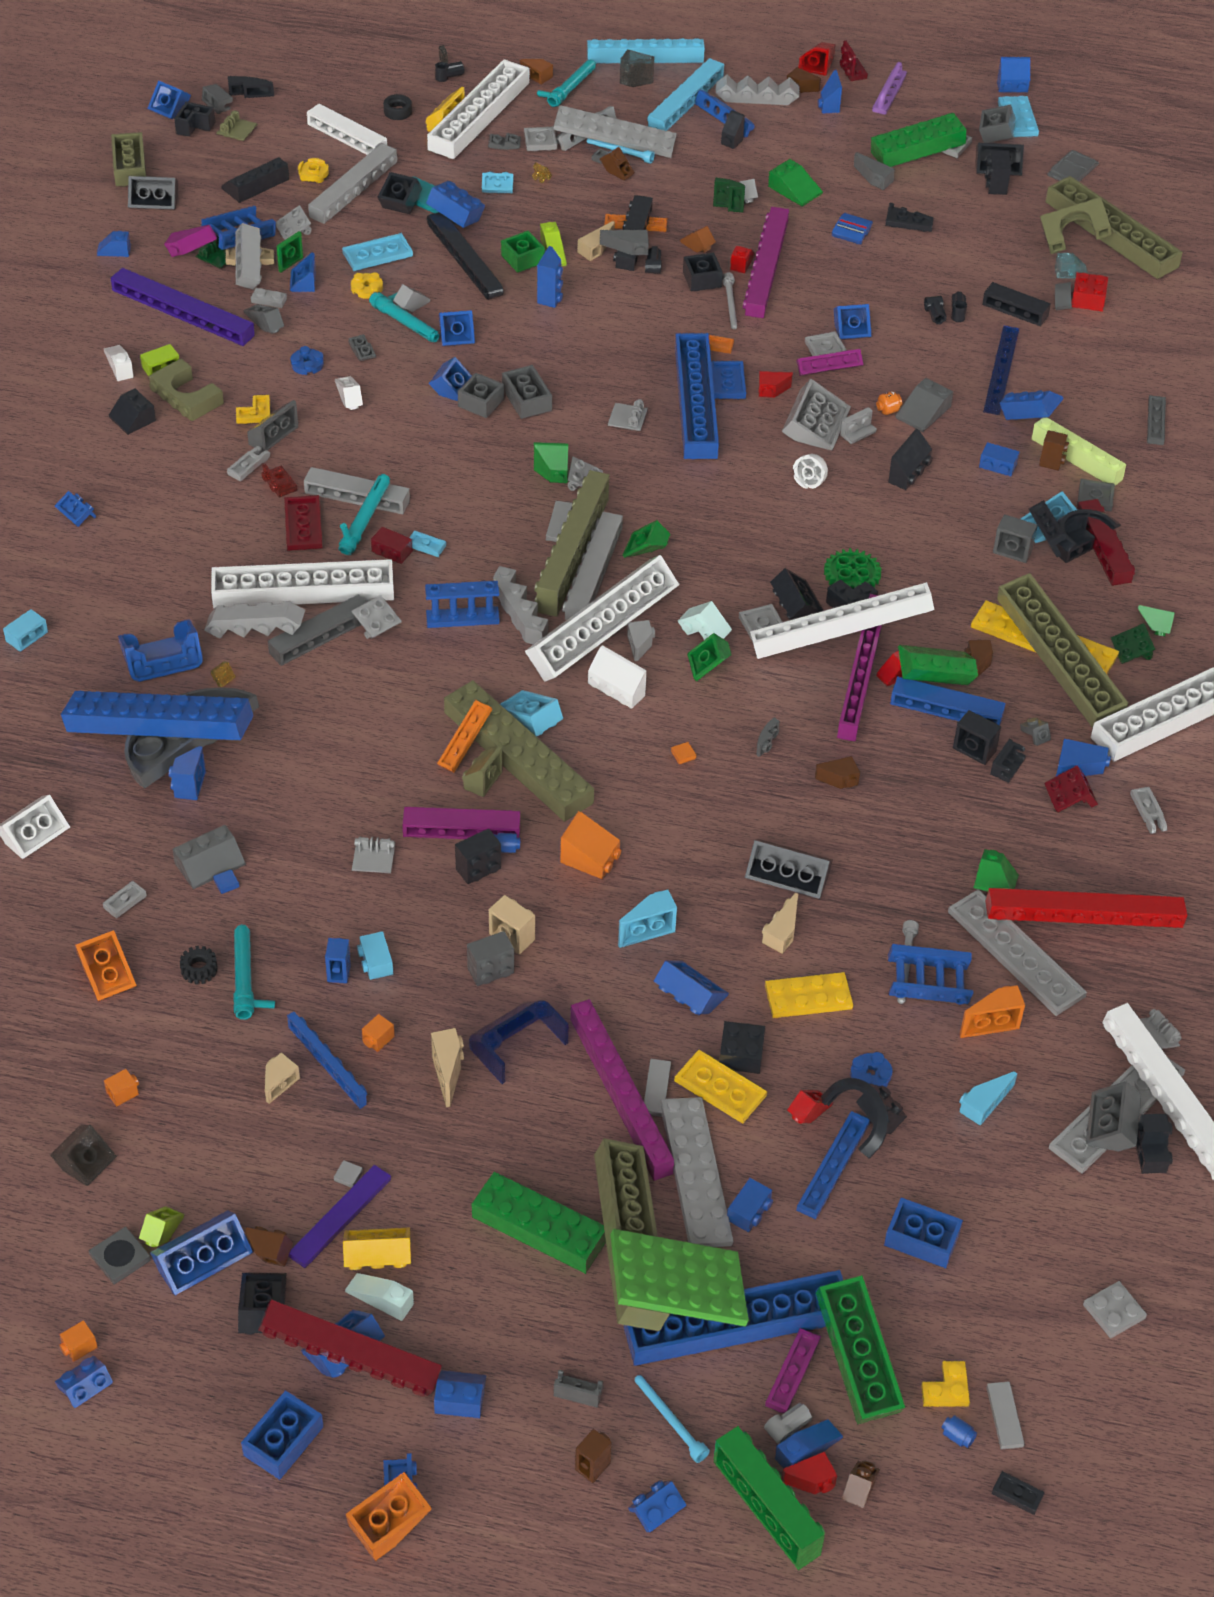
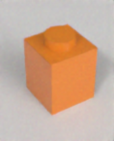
M380 1014L362 1028L363 1043L368 1048H373L377 1052L395 1037L394 1024Z
M127 1069L104 1080L106 1093L116 1107L139 1095L137 1089L139 1082L134 1074L130 1075Z
M84 1320L60 1334L62 1343L59 1344V1347L65 1356L69 1355L73 1362L98 1348L95 1336Z

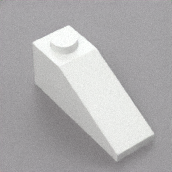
M120 345L104 348L105 355L117 381L133 378L132 363L127 352Z
M351 376L335 379L343 405L346 408L352 410L363 405L360 385Z

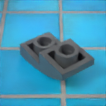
M490 133L488 147L503 150L520 148L521 137L506 133L505 137H501L500 135Z
M1071 282L1055 284L1056 310L1072 309Z
M364 334L349 338L350 347L359 361L376 357L371 344L367 342Z
M775 717L766 724L760 733L756 753L758 757L770 751L772 739L776 738L779 734L780 721Z

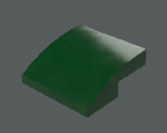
M715 177L713 207L728 208V212L743 213L745 185L733 180Z

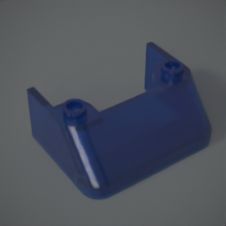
M547 1001L525 1002L472 1034L469 1038V1048L497 1080L504 1084L505 1062L495 1053V1050L501 1046L504 1040L540 1019L566 1045L568 1044L569 1024Z

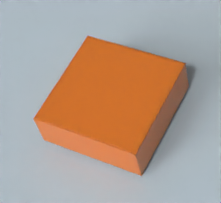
M689 742L671 747V752L678 764L696 759V753Z

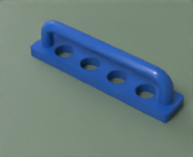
M704 90L698 91L695 104L725 124L727 113L735 110ZM717 106L720 108L719 114L716 111ZM747 118L744 120L743 137H748L749 132L755 128L754 123Z

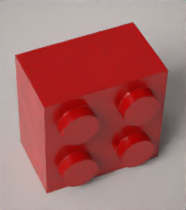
M1077 272L1073 288L1072 307L1103 312L1108 277Z

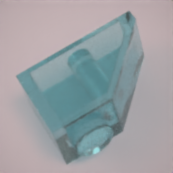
M1057 253L1055 263L1056 278H1076L1077 272L1088 274L1086 265L1073 253Z

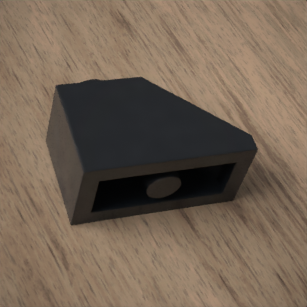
M733 110L730 111L722 130V145L735 149L743 141L744 114Z

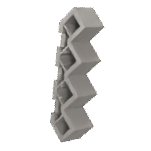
M726 74L716 82V94L725 102L789 105L799 97V86L790 77L780 85H777L769 76L757 84L748 75L736 83Z
M499 566L493 577V581H498L499 596L496 597L501 601V606L511 617V621L516 629L522 634L523 640L534 645L548 634V619L538 617V603L527 600V586L516 584V570Z
M290 601L282 602V604L273 605L272 602L258 603L257 606L234 604L233 607H225L224 605H217L209 615L204 631L219 639L228 629L242 637H245L252 628L269 636L276 627L293 635L301 625L305 609Z

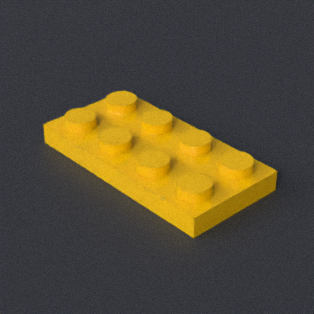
M845 972L765 981L772 1018L853 1009Z
M698 1050L674 1078L676 1083L695 1095L702 1097L703 1100L742 1124L767 1096L766 1090L701 1050Z

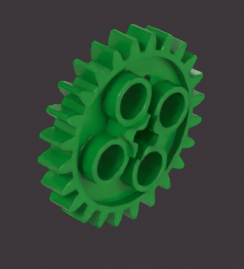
M849 548V552L842 549V553L836 551L835 555L831 554L830 558H827L824 565V575L826 576L825 580L829 581V585L841 579L852 589L865 581L875 588V585H878L881 579L882 568L880 567V562H876L877 558H871L872 554L865 555V551L859 553L858 549L852 552V549Z

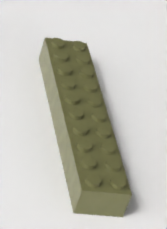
M1068 176L1048 187L1046 203L1056 210H1060L1101 196L1073 177ZM1102 198L1112 235L1101 238V241L1156 279L1179 268L1182 251ZM1084 220L1074 221L1095 236L1093 227L1089 222Z
M589 470L587 477L584 476L582 488L579 487L577 492V499L573 500L572 510L568 511L567 521L563 522L561 534L557 535L556 545L552 546L551 557L547 558L546 568L542 569L540 581H537L534 591L537 594L534 602L538 603V613L558 617L572 585L573 578L576 576L578 566L582 562L583 553H586L587 543L591 541L592 530H596L597 518L601 517L609 501L610 474Z
M1030 573L999 586L997 600L1092 728L1095 722L1128 707L1127 700Z
M472 680L444 697V713L458 726L464 720L475 700L493 709L474 740L485 750L501 746L502 766L564 822L575 816L578 811L581 812L594 804V788L476 682Z
M604 1138L594 1154L617 1324L660 1331L670 1313L618 1304L610 1236L613 1229L658 1237L644 1148L640 1145Z

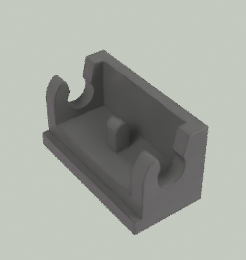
M219 85L203 86L202 101L208 106L214 107V111L217 114L231 109L229 106L225 107V104L233 102V98Z
M559 1370L558 1379H555L554 1397L598 1408L604 1388L603 1381L598 1380V1384L565 1376L564 1371Z

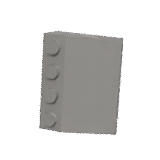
M810 379L800 389L782 432L797 442L832 450L840 434L842 420L847 417L851 406Z

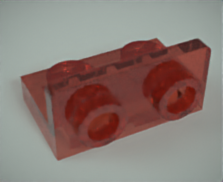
M266 464L262 465L263 472L261 475L264 482L269 484L271 491L275 492L279 498L298 491L296 483L282 465L273 469H269Z

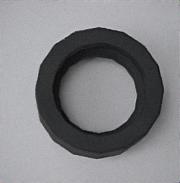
M395 94L388 96L384 100V114L389 119L404 120L412 114V101L409 97Z

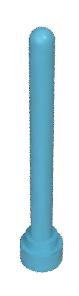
M590 138L586 140L588 144L610 150L620 147L623 153L640 157L646 163L651 164L654 160L655 154L653 151L641 152Z
M637 1375L635 1377L636 1384L689 1446L692 1459L696 1463L703 1461L710 1453L708 1447L692 1437L641 1375Z

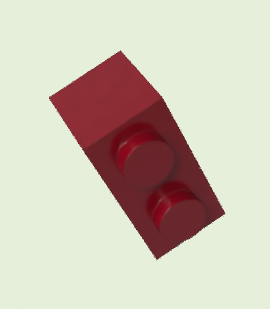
M381 527L371 538V552L402 564L413 552L412 539Z

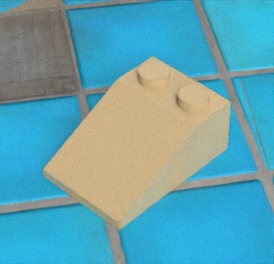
M456 1028L431 1033L432 1059L446 1107L451 1105L461 1070V1060H464L463 1040L461 1035H457Z

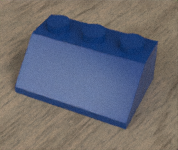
M551 246L547 248L537 264V303L555 308L558 302L562 301L563 293H561L563 267H561L560 257Z
M1042 390L1036 392L1025 391L1022 393L1010 392L1002 399L1000 406L1006 420L1049 417L1062 402L1063 396L1051 391Z
M665 960L654 979V982L659 985L658 988L665 993L670 992L675 996L674 999L677 1002L690 1006V1011L697 1015L711 1013L729 994L684 961Z
M352 1310L335 1323L378 1341L385 1337L374 1316L370 1313ZM305 1348L301 1350L305 1357L325 1376L338 1377L349 1366L341 1362L340 1364L332 1363L327 1360L326 1356L321 1354L318 1356L309 1354L305 1351Z

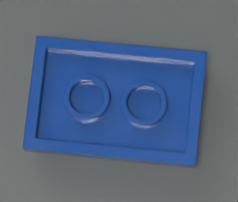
M711 361L715 399H746L743 361Z

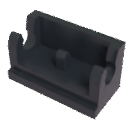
M1009 738L993 761L990 775L1009 783L1026 758V755L1019 753L1016 749L1024 752L1025 747L1013 742Z

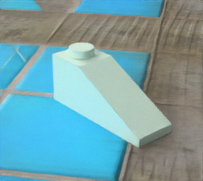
M357 1273L345 1289L346 1293L400 1321H403L414 1305L413 1290L388 1279Z

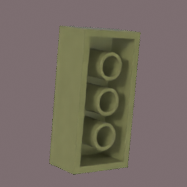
M142 132L111 134L116 186H128L129 176L146 177Z

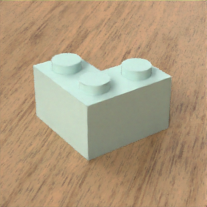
M712 601L689 608L678 620V623L687 635L699 632L704 640L713 633L724 639L732 630Z

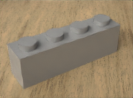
M244 223L236 230V285L253 290L260 284L262 279L260 275L262 265L260 262L261 235L260 228Z

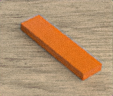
M606 214L604 225L614 221L615 228L623 229V223L627 221L626 215ZM649 218L646 230L666 232L667 218Z
M477 700L474 701L437 764L440 767L455 773L493 710L490 706Z

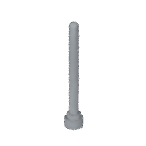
M727 272L722 275V284L726 286L731 328L736 330L737 320L732 288L735 278L732 273Z
M907 920L903 923L904 945H913V938L918 934L919 930L917 922ZM904 963L905 983H908L910 964ZM906 997L898 998V1003L904 1004Z

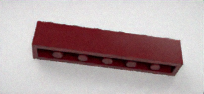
M1098 499L1078 502L1077 510L1090 509L1105 513V509ZM1088 517L1086 530L1095 537L1093 550L1111 585L1132 583L1135 567L1131 564L1129 555L1123 548L1122 541H1119L1116 530H1112L1108 525L1096 518Z

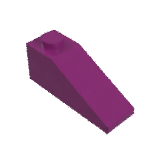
M210 225L173 232L164 245L170 255L174 257L184 255L216 240L217 236Z

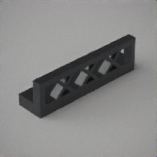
M1043 500L1029 508V511L1056 557H1059L1061 553L1056 544L1067 538Z

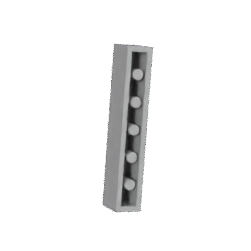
M311 467L304 479V490L306 494L319 495L320 497L362 506L375 481ZM389 484L376 509L403 515L410 502L409 488Z

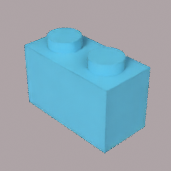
M32 609L3 628L6 642L20 652L48 633L46 619Z
M383 931L360 936V945H357L359 957H363V961H361L363 972L368 973L370 980L393 975V962Z

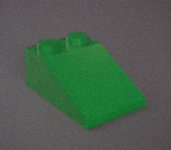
M791 159L769 171L768 187L802 207L823 193L805 169Z

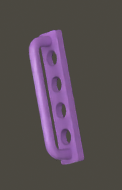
M897 62L873 105V112L887 114L907 75V71L902 70L901 62Z

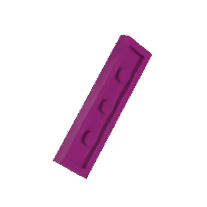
M861 349L798 358L796 360L799 376L864 365Z
M801 1328L799 1329L766 1400V1407L783 1414L789 1410L819 1345L821 1336Z

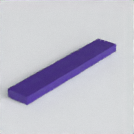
M373 1165L290 1250L288 1257L303 1268H306L388 1184L391 1176L376 1165Z

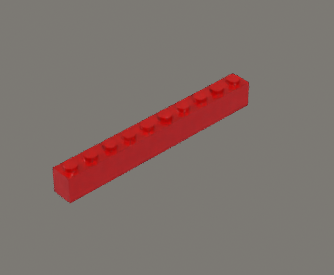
M989 888L985 900L988 919L1183 928L1187 918L1184 897Z

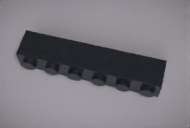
M634 195L633 201L629 203L630 211L626 213L627 221L623 223V230L647 229L652 212L653 198ZM616 250L617 252H614L613 261L616 262L615 268L634 271L639 255H630Z

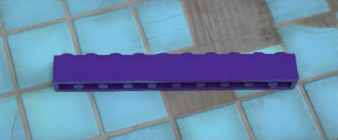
M121 268L111 277L112 291L236 344L244 346L255 336L253 322L125 268Z

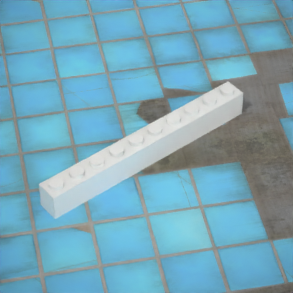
M926 582L750 631L757 659L926 613L934 610L931 592Z
M1126 1003L1108 1011L1102 1022L1105 1029L1110 1032L1117 1046L1125 1053L1129 1063L1135 1067L1140 1078L1145 1081L1152 1095L1160 1102L1164 1112L1173 1120L1176 1129L1183 1134L1189 1147L1195 1151L1201 1164L1208 1169L1214 1180V1121L1130 1005Z

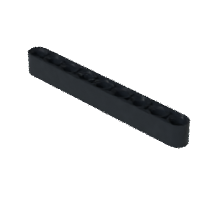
M440 212L427 215V223L430 229L484 297L490 300L502 296L504 291L499 280L449 218Z

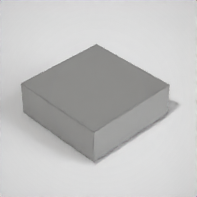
M343 1160L334 1175V1181L352 1188L363 1173V1168Z

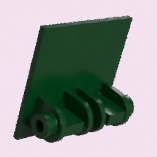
M218 236L216 240L201 247L199 253L195 256L220 269L226 265V249L222 250L219 248Z
M1144 623L1111 637L1115 650L1119 651L1118 657L1121 664L1140 656L1150 660L1153 657V651L1156 650Z

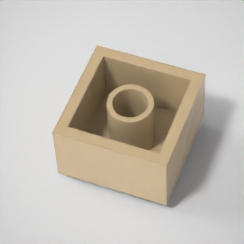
M504 895L489 909V934L494 935L505 931L514 947V951L521 954L535 940V915L531 910L519 905L514 899Z

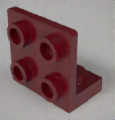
M847 40L843 41L840 67L845 71V75L848 76L851 82L867 79L868 73L859 59L856 58Z
M1078 765L1044 783L1057 812L1081 800L1084 803L1087 802L1091 808L1098 805L1087 777Z

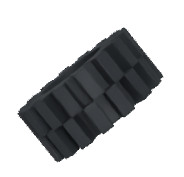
M195 946L196 949L194 950L190 947L189 952L185 950L183 952L184 956L181 955L180 969L185 980L188 979V982L191 984L194 981L197 985L199 981H202V984H205L206 979L211 981V976L215 977L218 971L215 953L210 948L206 950V946H202V949H199V946ZM196 962L206 963V965L201 968L191 967V965Z

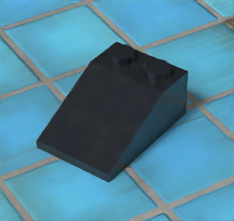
M242 1273L238 1307V1333L249 1335L263 1333L258 1331L269 1302L274 1300L285 1305L287 1273Z

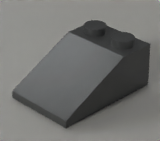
M925 378L912 391L896 414V418L924 432L951 407L953 391Z

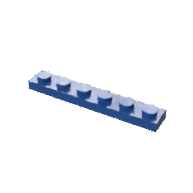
M294 1011L288 1014L289 1029L360 1109L367 1105V1091L365 1087L355 1081L353 1074L349 1070H345L341 1060L331 1054L327 1044H322L317 1033L307 1027L303 1017H299Z
M853 1111L850 1112L798 1203L796 1211L817 1219L870 1124L868 1118Z

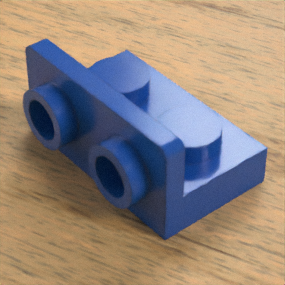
M68 491L55 505L77 527L89 515L94 519L96 518V515L92 512L94 508L87 502L83 504L84 500L77 493L73 495Z

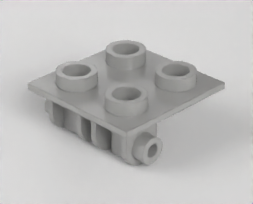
M300 205L276 221V227L284 240L298 231H302L306 235L311 233V227L309 226L311 222Z
M641 399L636 400L634 406L615 403L608 426L641 431L648 408H644V403Z
M573 456L568 476L569 490L574 491L578 486L582 487L584 476L587 477L589 470L603 473V470Z
M381 595L351 611L365 628L366 632H364V635L367 639H372L402 622Z
M361 836L355 838L356 847L352 871L391 873L396 842L391 840V838L380 839V841L379 838H376V841H374L373 837L370 840Z
M1152 1009L1149 1012L1150 1017L1140 1018L1161 1049L1180 1046L1178 1042L1182 1039L1181 1033L1172 1023H1168L1169 1020L1159 1010Z

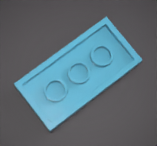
M1028 96L998 97L999 107L1010 104L1016 118L1013 137L1038 136L1039 129Z
M402 233L342 248V252L353 271L413 256V250Z

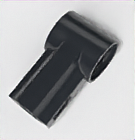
M461 61L450 64L445 62L435 64L436 81L445 82L449 77L464 74V67Z
M652 246L648 249L647 259L645 260V273L661 274V250L658 246Z
M957 291L951 297V319L955 322H963L967 311L966 295Z
M942 296L925 297V311H929L931 319L936 325L942 324L947 318L943 308Z

